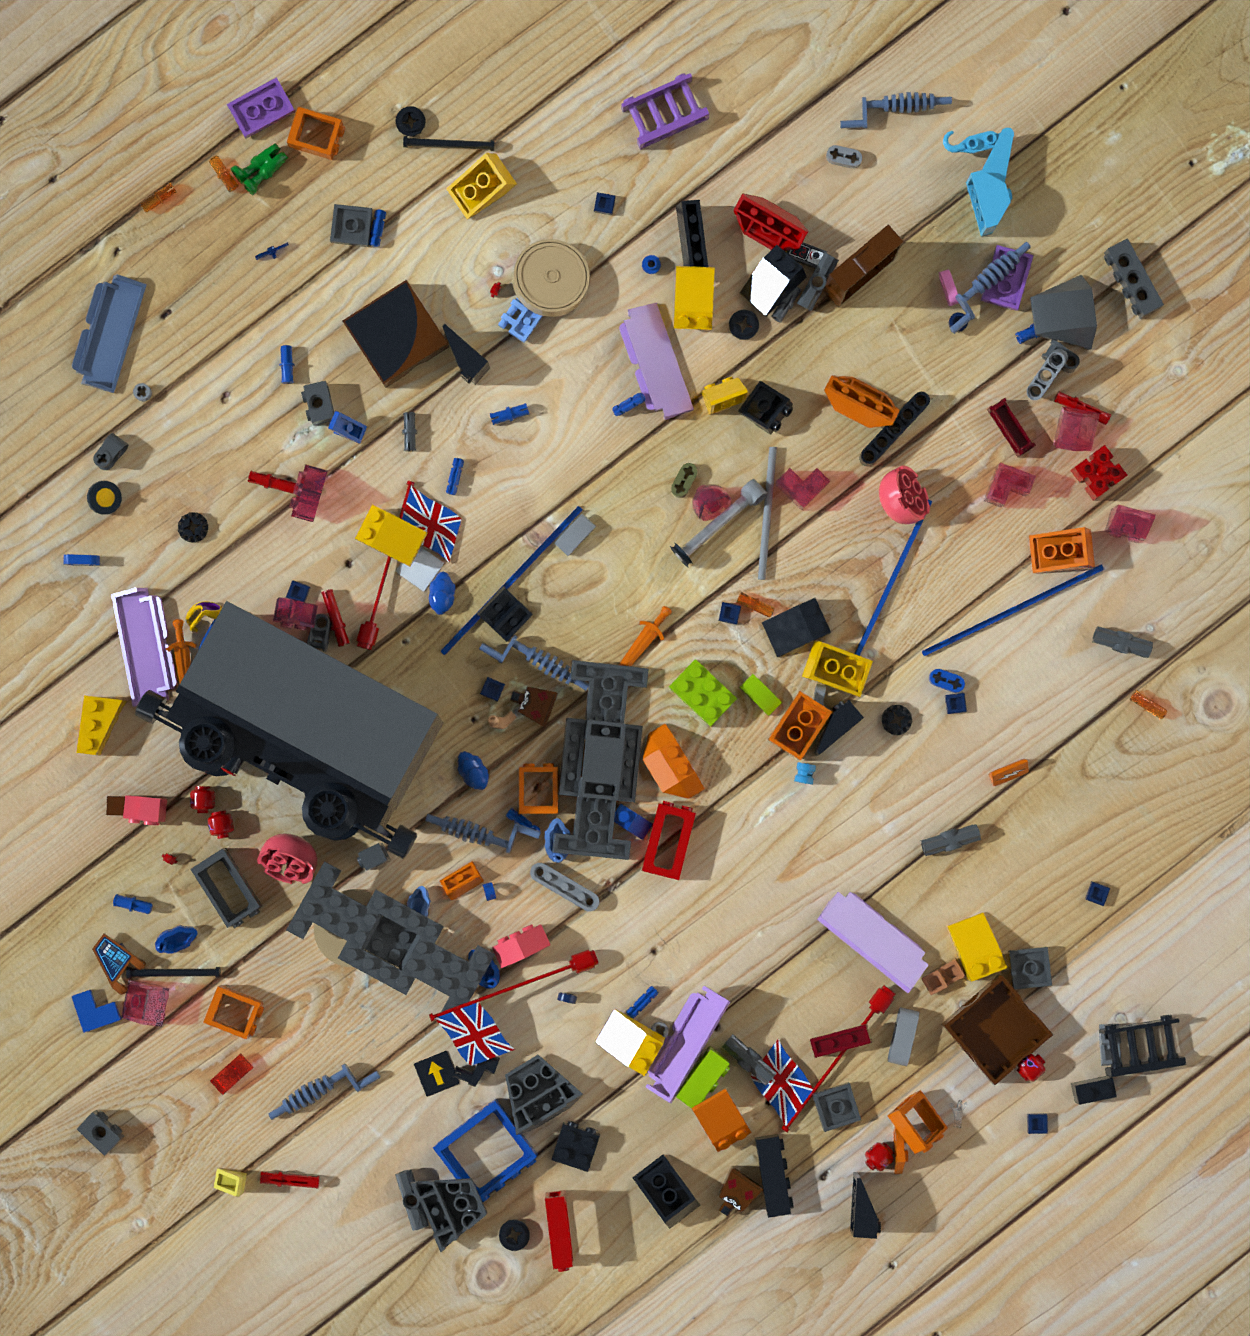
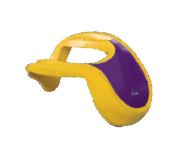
M208 601L198 602L193 605L186 615V622L190 626V631H199L196 625L204 615L216 619L222 607L217 603ZM201 609L199 616L191 622L189 618L196 610Z

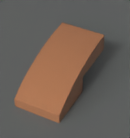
M955 958L924 976L922 981L932 996L948 987V985L965 977L966 974Z

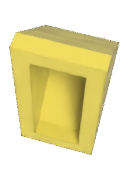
M217 1168L214 1188L240 1197L244 1193L247 1173Z

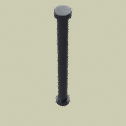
M404 136L403 147L470 148L494 151L495 140L486 142L418 139Z
M127 967L126 976L127 979H132V977L215 976L220 978L221 967H216V969L141 970Z

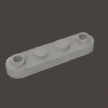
M536 863L531 867L530 875L533 880L585 911H594L599 906V898L595 893L548 865ZM537 869H543L544 874L538 876L536 873ZM587 898L593 899L592 905L586 903Z

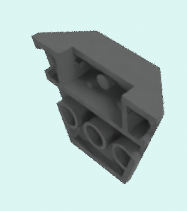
M1082 275L1030 298L1036 336L1055 341L1060 340L1073 346H1082L1088 350L1092 349L1097 329L1092 288Z
M539 1055L505 1074L516 1135L540 1127L571 1108L584 1095Z
M472 1178L410 1182L416 1198L420 1200L434 1231L433 1236L440 1252L445 1250L449 1244L456 1241L461 1234L487 1215V1211Z

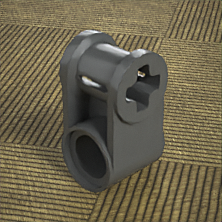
M1051 340L1050 347L1041 357L1046 361L1054 350L1063 349L1067 352L1068 359L1074 361V366L1069 367L1065 363L1061 370L1066 373L1074 372L1080 363L1078 355L1058 341ZM1055 354L1053 356L1055 362L1061 363L1063 361L1060 355Z
M111 433L94 454V463L102 470H110L126 452L129 446L128 443L114 433ZM104 458L107 460V462L104 463L101 461V459Z
M318 614L313 618L307 640L308 645L322 649L324 652L328 648L332 625L329 616ZM324 617L327 621L324 628H320L317 624L318 619Z

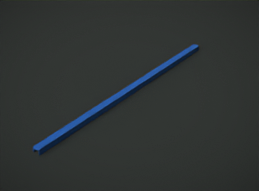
M928 499V503L930 506L932 504V501ZM923 520L915 524L856 649L855 654L860 656Z
M578 506L503 584L507 590L583 509ZM476 613L441 650V653L446 655L481 617Z
M1101 564L923 650L922 654L926 656L1104 570V567Z

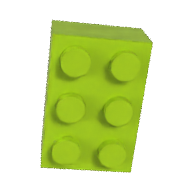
M696 659L669 686V689L709 727L737 700Z
M709 1046L687 1076L676 1097L691 1109L705 1101L706 1095L709 1092L713 1093L717 1088L719 1077H724L730 1069L729 1060Z

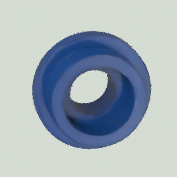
M648 255L643 259L642 268L647 274H655L660 270L661 262L657 256ZM653 261L655 266L649 267L648 262Z

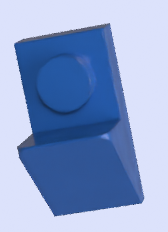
M335 411L328 429L334 431L336 435L360 444L367 426L341 412Z
M620 804L615 812L614 822L642 840L653 825L623 804Z

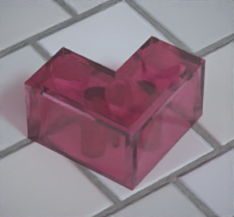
M999 463L995 468L984 501L1002 508L1010 491L1026 497L1030 494L1036 476Z
M305 464L304 471H299L297 478L299 483L295 484L293 494H296V498L292 497L289 507L293 509L292 517L314 522L327 470Z
M789 468L776 481L775 485L802 511L830 483V480L816 468L803 481Z
M278 597L273 621L280 623V627L291 629L293 625L294 629L306 630V627L314 628L318 605Z

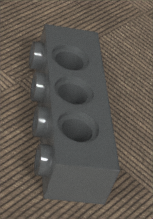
M1128 238L1104 252V260L1108 266L1111 265L1114 271L1113 276L1122 285L1123 295L1126 299L1130 300L1132 311L1136 316L1138 315L1141 319L1164 305ZM1119 259H1124L1127 262V267H1122L1119 264ZM1128 276H1134L1136 283H1130ZM1137 293H1143L1145 300H1140L1137 297Z

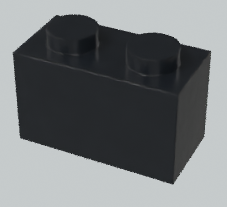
M1109 1076L1071 1083L1074 1101L1078 1105L1117 1097L1113 1078Z

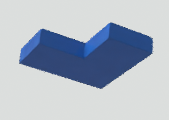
M91 989L71 996L83 1033L121 1020L116 1002L97 1007Z

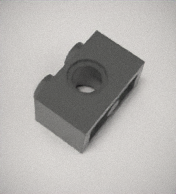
M326 380L304 385V391L301 394L303 402L308 404L309 410H306L308 421H311L314 426L331 422L334 408ZM317 399L323 401L322 406L319 408L313 407V403Z
M383 842L359 852V857L357 858L360 867L365 868L366 871L391 860Z
M95 1110L77 1130L105 1156L121 1141L124 1135L119 1126L116 1124L112 1125L108 1121L109 1118L104 1112ZM99 1126L105 1128V1130H106V1135H105V1136L99 1135V1133H98V1127H99Z

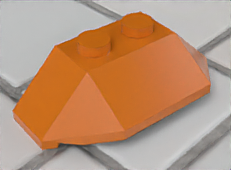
M832 375L824 389L835 411L868 428L893 425L900 411L895 407L887 394L854 377H837Z
M663 724L650 732L642 760L661 791L689 799L704 790L705 788L667 725Z

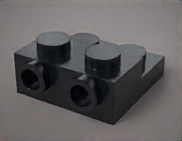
M759 381L738 412L771 435L773 432L779 431L782 419L792 413L793 403L788 397Z
M573 1121L563 1122L551 1160L588 1172L600 1134L597 1133L598 1130L591 1127H586V1129L578 1127L579 1124Z

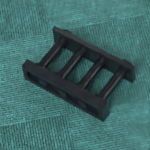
M1162 1015L1159 1020L1116 1026V1024L1104 1025L1105 1028L1099 1029V1033L1108 1034L1112 1058L1111 1067L1105 1068L1106 1076L1116 1077L1186 1065L1185 1057L1178 1056V1053H1176L1171 1025L1179 1023V1018H1174L1172 1015ZM1164 1025L1168 1054L1166 1055L1167 1058L1160 1059L1157 1056L1153 1027ZM1145 1028L1149 1057L1148 1061L1141 1062V1059L1138 1057L1134 1030ZM1123 1031L1127 1032L1131 1057L1130 1064L1125 1065L1120 1062L1116 1033Z

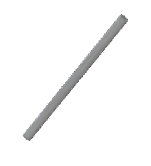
M769 447L766 492L768 494L764 502L758 580H765L777 447Z

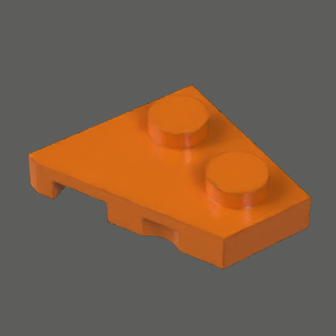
M894 1126L893 1141L896 1163L894 1174H902L905 1162H908V1150H904V1143L907 1142Z

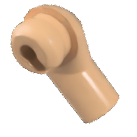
M512 711L504 717L491 715L488 718V723L492 728L505 729L517 716Z

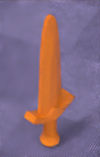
M663 606L659 616H657L653 623L639 621V625L646 626L619 665L631 667L657 635L660 641L664 640L663 634L658 628L663 620L671 615L672 611L669 607Z
M175 619L172 624L176 629L177 642L170 644L166 650L170 652L174 649L179 682L181 683L191 665L189 646L196 648L197 645L184 641L182 629L184 621L182 619Z

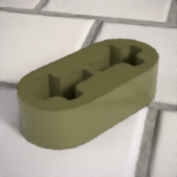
M686 463L679 470L671 487V492L675 497L682 498L688 493L697 475V468L694 464ZM691 467L694 474L689 475L686 480L684 479L685 471L683 470ZM683 481L685 482L683 485V489L685 491H681L678 494L676 493L677 489L675 488V486H679Z

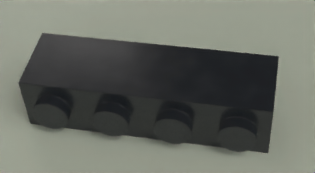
M700 200L681 201L676 206L683 266L708 267Z
M778 1134L755 1137L767 1216L770 1218L791 1214V1209L794 1208L792 1197H788L787 1189H791L789 1177L785 1178L784 1170H787L788 1167L786 1158H782L781 1153L782 1150H785L783 1138L779 1139Z

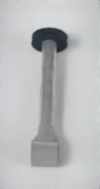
M755 479L750 480L741 489L740 498L682 548L674 542L675 546H670L671 550L688 567V564L692 563L689 556L746 506H756L768 493Z

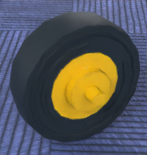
M110 481L94 483L87 493L89 507L95 513L101 515L115 512L120 507L122 501L119 487Z

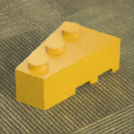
M84 695L76 753L101 755L127 701Z

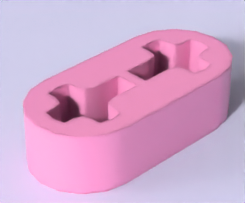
M949 269L939 272V279L948 305L959 304L955 298L958 293Z

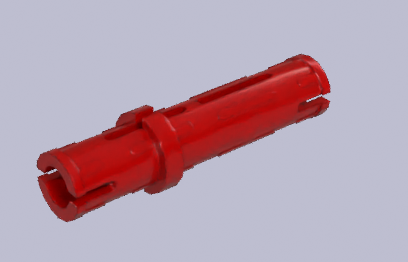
M1058 391L1055 396L1054 402L1069 408V411L1073 412L1074 410L1104 425L1110 420V413L1086 404L1076 396L1071 397L1061 391Z
M251 470L248 477L249 483L259 484L266 489L274 488L304 497L306 492L305 488L307 485L276 478L272 474L266 475Z
M333 589L326 590L327 592L323 591L321 594L338 647L345 646L344 644L348 645L350 641L345 630L346 624L342 621Z
M261 1171L260 1184H274L277 1187L285 1185L319 1188L320 1176L283 1174V1171H279V1173Z

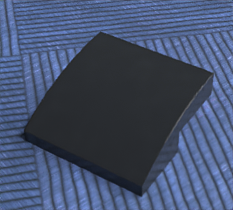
M504 586L477 613L506 642L533 615Z

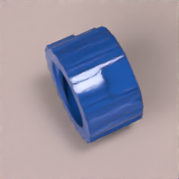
M492 882L483 884L487 901L496 899Z

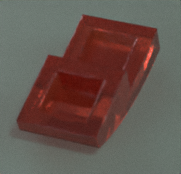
M240 1053L213 1077L210 1082L224 1095L254 1067Z

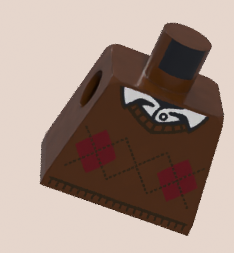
M527 686L525 694L514 690L510 701L520 704L518 709L520 714L542 727H546L558 693Z
M731 1166L719 1192V1197L724 1200L719 1211L726 1216H729L734 1208L743 1212L763 1191V1187Z

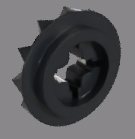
M408 106L398 112L395 123L400 133L405 136L414 137L417 134H421L425 128L426 119L419 108ZM409 115L411 116L412 120H416V122L413 123L412 129L409 126V124H405L406 122H408Z
M739 310L731 316L729 330L739 340H749L758 332L759 320L752 311ZM747 318V325H749L750 327H746L745 330L741 332V326L738 324L742 323L743 320Z
M189 512L182 516L178 522V532L185 541L196 543L203 540L207 535L208 522L203 515L197 512ZM191 520L195 525H201L195 528L194 533L186 529L190 526Z
M892 705L882 714V725L892 735L906 733L913 722L910 711L902 705ZM893 712L898 717H905L900 721L901 728L897 723H889L894 719Z
M518 1219L508 1220L499 1231L500 1243L510 1251L523 1249L530 1239L528 1227ZM512 1227L515 1232L520 1233L517 1237L518 1243H516L513 1237H508L512 1233Z

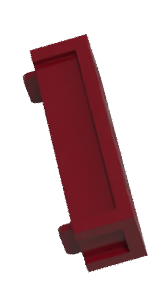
M1003 398L1000 402L990 406L987 411L1016 456L1020 457L1034 448L1036 444L1031 442L1007 405L1006 398Z
M868 1024L811 1038L810 1042L814 1057L817 1058L872 1043L867 1030Z

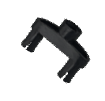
M494 1057L478 1063L473 1071L456 1065L452 1077L468 1082V1085L476 1087L484 1071L495 1074L500 1058Z

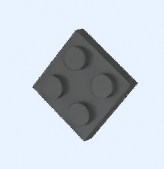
M334 204L330 242L369 247L373 209Z
M1048 947L1008 951L1012 987L1015 990L1052 986Z
M849 1082L812 1094L824 1132L861 1120Z

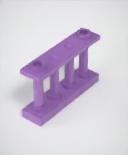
M685 73L680 74L674 81L636 98L633 96L629 97L621 104L622 112L630 111L640 132L637 138L640 150L709 119L707 107L703 109L698 107L688 83L692 82L691 73L687 75ZM679 87L682 88L692 110L691 114L685 117L681 115L671 93L672 90ZM663 94L675 118L674 122L669 124L664 123L654 102V98ZM647 102L657 124L656 130L652 132L647 131L636 108Z

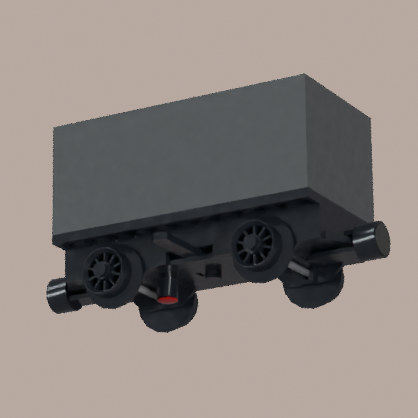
M226 601L176 692L179 694L172 707L166 705L167 699L152 690H148L139 701L135 715L151 724L158 720L180 732V753L184 761L193 769L216 777L229 774L236 776L235 774H238L241 766L246 761L268 773L267 780L277 785L280 781H283L305 794L302 805L303 820L307 828L314 834L337 841L348 839L360 829L388 844L387 851L402 859L406 858L417 838V833L403 825L396 829L387 823L394 810H397L443 725L439 715ZM161 715L162 717H164V718L170 720L171 722H173V723H175V724L181 726L182 729L179 728V727H177L176 725H174V724H172V723H170V722L164 720L163 718H161V717H159V716ZM364 825H365L366 827H368V828H370V829H372V830H374V831H376V832L382 834L383 836H385V837L391 839V841H389V840L385 839L384 837H382V836H380V835H378V834L372 832L371 830L365 828Z

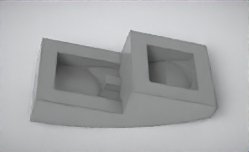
M582 513L556 540L555 544L569 556L596 526Z
M1100 1024L1099 1029L1105 1028L1104 1025L1107 1024ZM1117 1032V1033H1116V1039H1117V1045H1118V1052H1119L1120 1062H1122V1061H1121V1052H1120L1121 1038H1120V1032ZM1099 1033L1101 1066H1111L1112 1058L1108 1034Z

